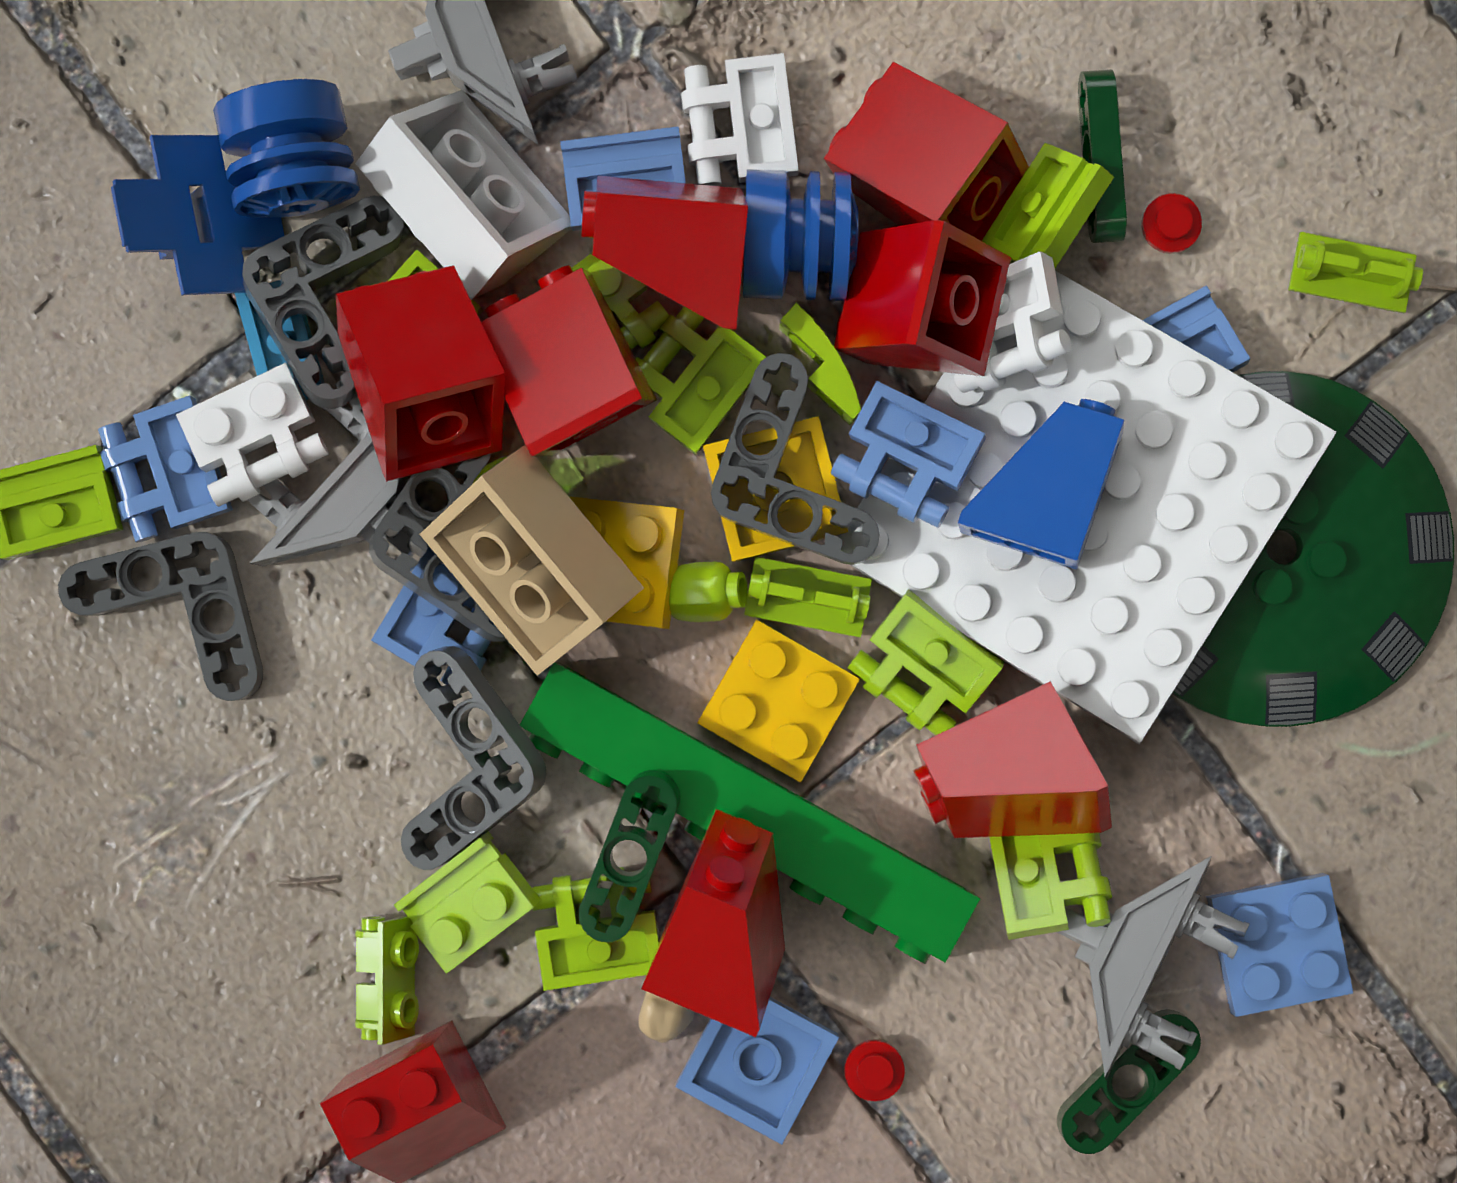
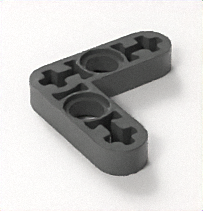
M373 195L363 198L252 252L243 264V285L249 300L305 395L313 404L321 408L335 409L344 406L352 400L356 389L338 333L313 291L391 254L399 247L403 238L404 220L383 196ZM374 216L379 223L389 221L387 223V235L379 236L375 230L363 233L366 230L367 218ZM343 228H349L351 238L357 236V248L359 250H352L349 236ZM329 239L340 247L342 253L334 263L321 265L313 262L308 257L307 249L315 240ZM296 253L299 267L305 276L299 277L297 266L291 268L289 254ZM269 267L270 271L274 274L284 271L281 274V286L273 289L268 282L257 284L261 280L260 270ZM293 315H307L316 322L318 330L309 340L302 342L294 341L283 332L282 327L285 321ZM320 350H322L323 361L330 372L333 374L341 371L344 372L340 376L339 389L332 390L331 386L327 383L316 385L320 380L319 366L313 356Z
M784 353L769 355L760 362L754 372L713 481L711 498L714 508L721 517L732 523L843 564L855 565L863 563L873 555L879 543L878 525L871 515L858 508L775 478L807 393L808 377L806 368L794 356ZM781 367L791 369V381L798 384L795 391L784 390L777 406L778 411H789L786 421H782L770 411L752 410L755 400H759L767 406L771 395V384L765 381L764 378L767 373L777 375ZM765 422L775 429L778 437L777 444L768 454L754 455L743 446V433L752 423ZM739 478L749 481L748 491L762 499L766 498L767 487L778 490L779 492L769 505L768 523L764 524L754 520L761 512V508L751 504L742 503L738 511L728 509L729 498L722 494L724 486L735 487ZM800 499L811 507L813 520L810 526L803 532L791 533L783 529L779 524L777 518L778 510L787 500ZM827 508L836 512L830 520V524L848 528L852 520L862 523L861 534L870 538L867 547L856 546L852 554L845 553L841 550L842 539L829 533H825L824 545L812 542L811 539L821 527L822 509Z
M492 453L479 456L478 459L472 458L462 461L453 476L443 469L444 466L413 474L370 539L369 554L373 563L381 571L481 637L492 642L506 641L507 639L496 626L489 622V617L477 603L472 606L471 612L462 606L470 597L465 589L457 595H446L435 587L433 572L437 566L444 564L436 554L424 566L419 578L411 573L419 562L405 553L400 554L396 560L389 557L386 552L390 544L387 540L383 539L385 534L395 538L400 531L406 533L410 537L407 543L408 549L422 558L429 545L419 534L475 482ZM454 477L463 479L464 483L460 485ZM425 481H434L440 484L447 493L448 502L446 507L438 512L423 510L415 499L416 487Z
M194 532L79 562L68 567L61 575L58 584L59 598L70 612L81 616H100L182 594L204 682L208 690L216 698L225 701L245 700L253 696L260 688L263 680V666L234 553L230 544L222 537L208 532ZM202 543L206 549L218 552L219 560L210 563V574L206 575L203 569L196 567L178 570L183 582L176 584L177 569L168 554L170 550L175 549L174 559L181 561L198 556V545ZM145 557L154 558L162 569L160 583L150 591L138 589L132 580L134 565L138 560ZM117 564L115 575V573L111 569V566ZM85 574L88 575L90 580L106 581L117 577V582L125 594V598L119 599V589L109 588L96 592L93 598L95 604L91 605L88 599L77 597L76 588L84 585ZM219 599L227 601L232 606L235 614L233 625L222 634L211 632L204 623L206 607L211 602ZM241 637L243 647L230 648L235 665H246L248 676L239 680L240 689L235 691L232 683H222L220 680V672L228 669L225 651H217L212 654L210 644L229 643Z
M444 646L425 653L416 662L413 672L414 684L418 693L473 768L469 774L414 817L403 829L401 836L402 851L406 859L413 866L422 870H433L452 860L534 796L544 785L547 775L546 764L539 751L472 658L464 650L455 646ZM448 664L453 673L447 679L449 684L442 686L437 677L442 672L441 666ZM469 691L472 698L457 704L455 707L453 701L462 697L461 693ZM473 708L484 710L491 719L492 732L487 740L476 738L468 727V716ZM505 741L508 747L498 751V755L491 757L488 750ZM519 763L524 772L519 776V781L512 784L507 774L512 769L511 765ZM465 792H473L482 799L485 805V816L481 823L473 822L464 815L461 800ZM447 824L453 831L438 840L434 845V849L429 850L424 842L429 837V832Z

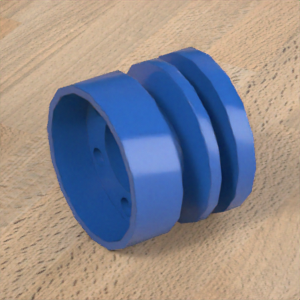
M315 79L274 81L236 91L216 103L213 112L221 149L226 154L242 157L231 163L226 170L227 180L233 186H236L231 194L233 209L239 215L252 218L301 216L341 204L355 197L360 191L358 176L353 169H349L354 162L352 150L347 145L332 142L343 136L348 129L340 90L336 84Z
M747 169L746 201L748 204L744 245L743 298L782 299L789 272H801L806 300H815L818 273H829L830 300L845 301L848 283L853 269L856 267L858 250V206L851 189L850 172H834L831 200L820 199V172L810 171L804 198L796 199L791 198L786 170Z

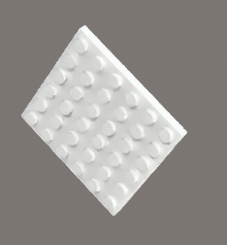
M1055 271L1063 314L1042 322L1044 335L1060 329L1066 331L1072 345L1071 352L1054 358L1053 364L1050 367L1032 373L1026 369L1006 377V382L1003 385L988 391H984L979 387L962 393L955 384L954 373L944 372L924 404L985 433L986 439L959 491L937 481L933 486L929 497L949 506L948 513L939 528L919 518L913 523L897 515L899 508L871 494L867 499L863 498L858 509L871 515L877 523L880 534L879 543L869 559L863 563L850 566L900 597L908 589L911 590L958 631L1042 685L1051 681L1058 695L1140 745L1334 438L1336 431ZM1015 333L995 341L997 354L1018 346ZM1081 399L1098 401L1116 410L1114 417L1124 419L1123 434L1077 570L960 532L958 520L961 511L1064 401L1079 405ZM891 458L888 459L881 471L882 474L907 486H910L917 472ZM852 520L848 527V533L839 536L842 539L841 550L845 553L852 554L856 546L867 547L870 538L861 534L863 524L859 521Z

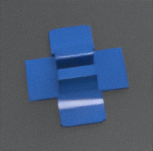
M151 135L149 138L158 179H114L112 181L111 192L122 247H126L127 253L159 252L160 260L174 259L181 296L246 293L242 276L244 264L242 251L259 249L284 237L281 217L252 218L241 216L234 211L231 194L236 186H233L227 180L218 135ZM189 186H200L190 194Z

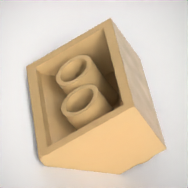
M526 445L483 474L419 534L537 676L606 622L644 589L642 584L536 457H531Z

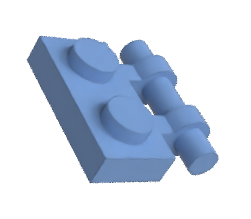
M876 381L849 432L852 440L867 446L868 449L861 462L841 453L832 467L831 475L849 483V491L865 499L871 494L899 508L897 515L913 523L919 518L939 528L948 513L949 506L929 497L933 486L937 481L959 491L986 436L985 433ZM888 457L917 471L910 486L881 473Z
M190 395L134 414L133 417L140 438L127 442L122 425L119 422L108 424L98 429L104 451L100 453L106 472L112 471L121 498V502H118L116 505L122 522H129L136 543L159 536L152 514L159 510L165 509L170 527L173 529H180L233 510L230 502L218 507L213 501L207 485L222 478L219 467L207 473L199 468L176 414L197 405L196 399ZM148 459L157 489L144 493L135 464L141 460Z
M427 548L426 553L420 558L419 563L412 571L419 578L424 566L435 555L432 549ZM444 564L435 568L433 582L441 593L457 595L464 590V587ZM403 586L371 639V641L415 666L422 655L444 646H455L464 650L472 658L480 671L487 661L483 654L491 643L490 640L481 637L472 630L469 631L462 644L449 637L448 633L456 620L406 586ZM470 596L462 606H467L471 609L476 602ZM448 666L440 680L446 685L449 684L447 680L449 675L453 673L450 666Z

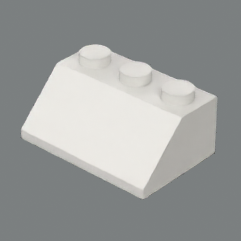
M463 90L390 116L355 163L370 180L375 190L387 200L410 227L414 236L427 247L443 267L455 266L471 300L508 282L572 229L570 215Z

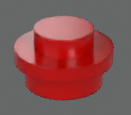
M1176 193L1164 194L1155 198L1145 209L1141 220L1142 233L1148 244L1155 250L1167 254L1180 253L1192 246L1198 239L1202 229V216L1197 205L1188 197Z
M872 1039L859 1043L850 1051L845 1061L844 1072L848 1086L858 1097L867 1101H882L890 1098L900 1089L905 1076V1066L900 1053L895 1047L885 1041Z

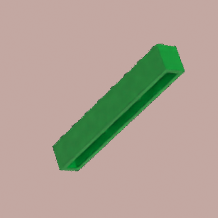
M560 662L553 663L519 724L523 729L531 732L529 739L536 749L558 759L562 750L583 761L579 772L605 787L610 788L614 780L628 786L637 774L648 770L666 773L675 781L680 792V803L676 814L688 820L684 830L700 840H703L716 809L736 818L748 820L753 825L772 832L777 870L793 878L789 886L791 890L818 905H821L826 896L846 908L842 918L872 935L877 927L880 926L898 936L895 947L924 964L927 963L931 955L946 963L980 901V898L967 888ZM650 786L645 794L635 792V797L643 801L642 808L651 813L657 807L667 809V804L659 800L661 790L656 786Z

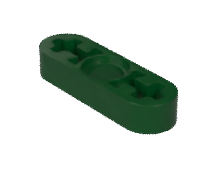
M1112 69L1082 71L1078 82L1082 158L1093 165L1095 163L1101 165L1114 177L1087 219L1089 237L1092 243L1124 241L1127 212L1116 78Z
M657 770L641 772L630 781L622 795L579 908V921L583 930L597 941L613 942L621 939L628 933L636 918L680 803L678 786L666 773ZM650 786H656L661 790L659 800L667 804V809L657 807L654 810L646 828L649 831H658L657 838L641 827L624 826L622 824L625 818L635 825L643 807V801L635 797V792L645 794ZM624 840H632L639 843L646 852V865L634 872L624 871L619 868L613 859V848L617 843ZM602 874H604L611 881H602ZM614 882L617 885L625 886L616 905V912L623 915L624 919L614 917L610 925L599 921L601 912L592 906L593 904L603 905ZM627 887H636V893H633Z
M1170 1009L1153 1013L1179 1027L1182 1025L1185 1030L1197 1034L1192 1046L1183 1043L1181 1049L1177 1051L1186 1058L1180 1070L1171 1063L1156 1056L1154 1059L1163 1066L1162 1070L1156 1074L1153 1067L1144 1058L1135 1053L1139 1047L1130 1043L1128 1048L1122 1046L1107 1080L1102 1064L1061 1105L1057 1115L1058 1130L1073 1150L1082 1154H1095L1104 1150L1196 1058L1201 1046V1037L1198 1028L1189 1018L1178 1011ZM1135 1065L1140 1067L1144 1073L1145 1082L1142 1090L1133 1097L1126 1098L1117 1095L1112 1087V1079L1115 1072L1122 1066ZM1101 1088L1110 1102L1121 1109V1111L1114 1117L1105 1107L1094 1120L1099 1128L1095 1135L1091 1137L1083 1131L1074 1136L1073 1133L1077 1130L1078 1126L1073 1117L1079 1111L1090 1116L1102 1105L1099 1099L1093 1096Z

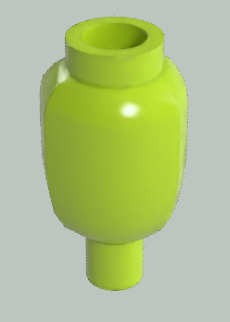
M717 561L679 565L673 576L670 588L669 606L671 617L688 622H711L726 619L734 608H744L746 606L748 589L744 573L732 572L724 563Z

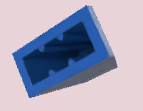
M1081 399L1079 405L1064 401L961 511L958 520L960 532L1077 570L1123 434L1124 419L1114 417L1116 410L1098 401Z

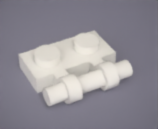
M784 53L725 60L727 84L710 86L708 68L705 65H694L684 69L686 90L681 93L683 112L690 116L693 143L688 144L687 148L689 164L696 166L698 185H721L719 163L728 160L737 161L739 183L746 182L747 169L786 170L788 177L798 176L799 170ZM730 107L733 137L716 138L713 111L719 108Z
M1040 251L1009 264L985 376L954 373L955 384L962 393L979 387L984 391L994 389L1003 385L1006 382V377L1026 369L1032 373L1050 367L1053 364L1054 358L1071 352L1072 345L1066 331L1060 329L1044 335L1042 322L1063 314L1052 257ZM1015 333L1018 346L997 354L995 341Z
M287 363L279 365L176 414L199 468L206 473L224 464L227 468L228 476L207 485L208 491L218 507L238 497L242 502L260 494L259 487L287 474L295 478L310 470L308 464L329 455L319 433L299 442L295 436L294 431L315 422V419ZM275 441L278 452L251 465L248 464L245 454Z

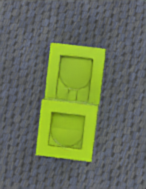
M795 303L780 320L779 330L819 365V368L808 378L807 387L845 422L851 425L857 419L861 407L849 372L826 334L812 317Z

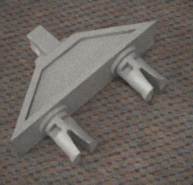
M428 0L425 9L428 21L413 28L416 38L388 50L398 77L401 80H405L429 72L432 81L450 77L456 87L463 90L470 97L538 145L524 106L529 104V97L569 82L574 83L578 81L573 64L559 67L570 61L565 44L515 64L513 58L506 59L485 0Z
M340 381L335 384L338 389L340 388ZM355 392L352 400L349 401L353 407L352 411H348L343 407L335 409L322 408L349 430L358 441L356 443L357 446L309 499L301 501L278 479L264 485L271 495V499L266 498L262 494L248 499L257 510L277 527L276 535L249 564L263 567L362 541L370 542L375 529L407 484L409 476L386 482L357 392ZM400 531L395 538L389 537L386 534L383 536V539L388 540L401 553L408 554L411 557L415 554L407 547L410 537L406 533Z
M1212 856L1117 909L1114 915L1110 913L1111 922L1109 924L1089 927L1087 926L1085 916L1065 907L1069 930L1057 933L1080 944L1075 958L1089 965L1106 1080L1122 1046L1128 1048L1130 1043L1171 1063L1179 1070L1184 1064L1186 1058L1164 1043L1161 1038L1165 1037L1192 1046L1197 1034L1192 1031L1189 1032L1147 1011L1148 1004L1144 1002L1175 936L1181 938L1184 933L1228 955L1227 957L1231 959L1234 958L1239 946L1214 930V928L1245 936L1250 925L1249 923L1235 919L1199 901L1201 895L1197 891L1210 866Z

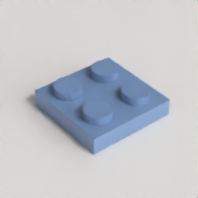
M1319 873L1206 896L1209 906L1250 924L1244 937L1214 928V930L1239 946L1233 959L1218 951L1229 1009L1232 1015L1239 1017L1353 994L1329 875Z
M770 997L756 1037L710 1018L676 1081L675 1087L782 1145L837 1043L839 1035Z

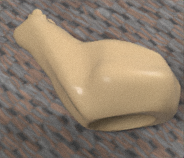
M646 991L639 1014V1028L647 1037L660 1043H666L676 1038L690 1025L695 1012Z

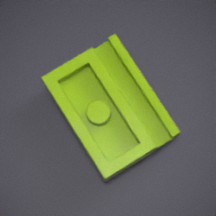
M1045 142L984 236L982 242L1010 256V263L1041 251L1053 258L1054 268H1056L1114 177L1101 165L1088 163L1082 157Z
M92 445L0 470V559L11 560L123 530L110 475L104 469L100 454L103 451V447Z
M489 831L394 904L398 911L403 910L413 924L410 927L446 974L542 901L506 853L502 855L491 841L494 838Z

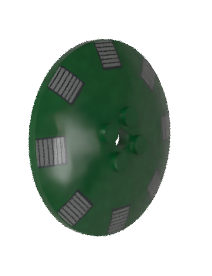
M1261 371L1239 374L1238 376L1336 431V434L1275 529V531H1285L1294 538L1297 547L1294 558L1286 565L1278 564L1270 558L1267 552V544L1265 545L1172 694L1198 710L1241 724L1265 727H1291L1313 724L1348 713L1378 697L1402 677L1428 645L1446 607L1452 584L1454 532L1451 512L1437 472L1423 448L1391 413L1372 399L1350 387L1310 374L1288 371Z

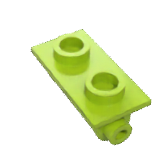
M1299 232L1288 290L1404 314L1406 313L1410 290L1417 291L1421 285L1423 268L1415 266L1417 257L1415 254Z
M755 557L744 615L861 638L864 619L867 618L870 604L869 593L872 579Z
M380 916L362 917L361 929L355 930L356 972L375 973V983L362 982L356 984L355 1027L361 1029L362 1040H378L377 1045H384L415 1036V1023L419 1014V1002L415 995V963L419 954V942L415 932L410 927L413 923L408 916L390 920Z

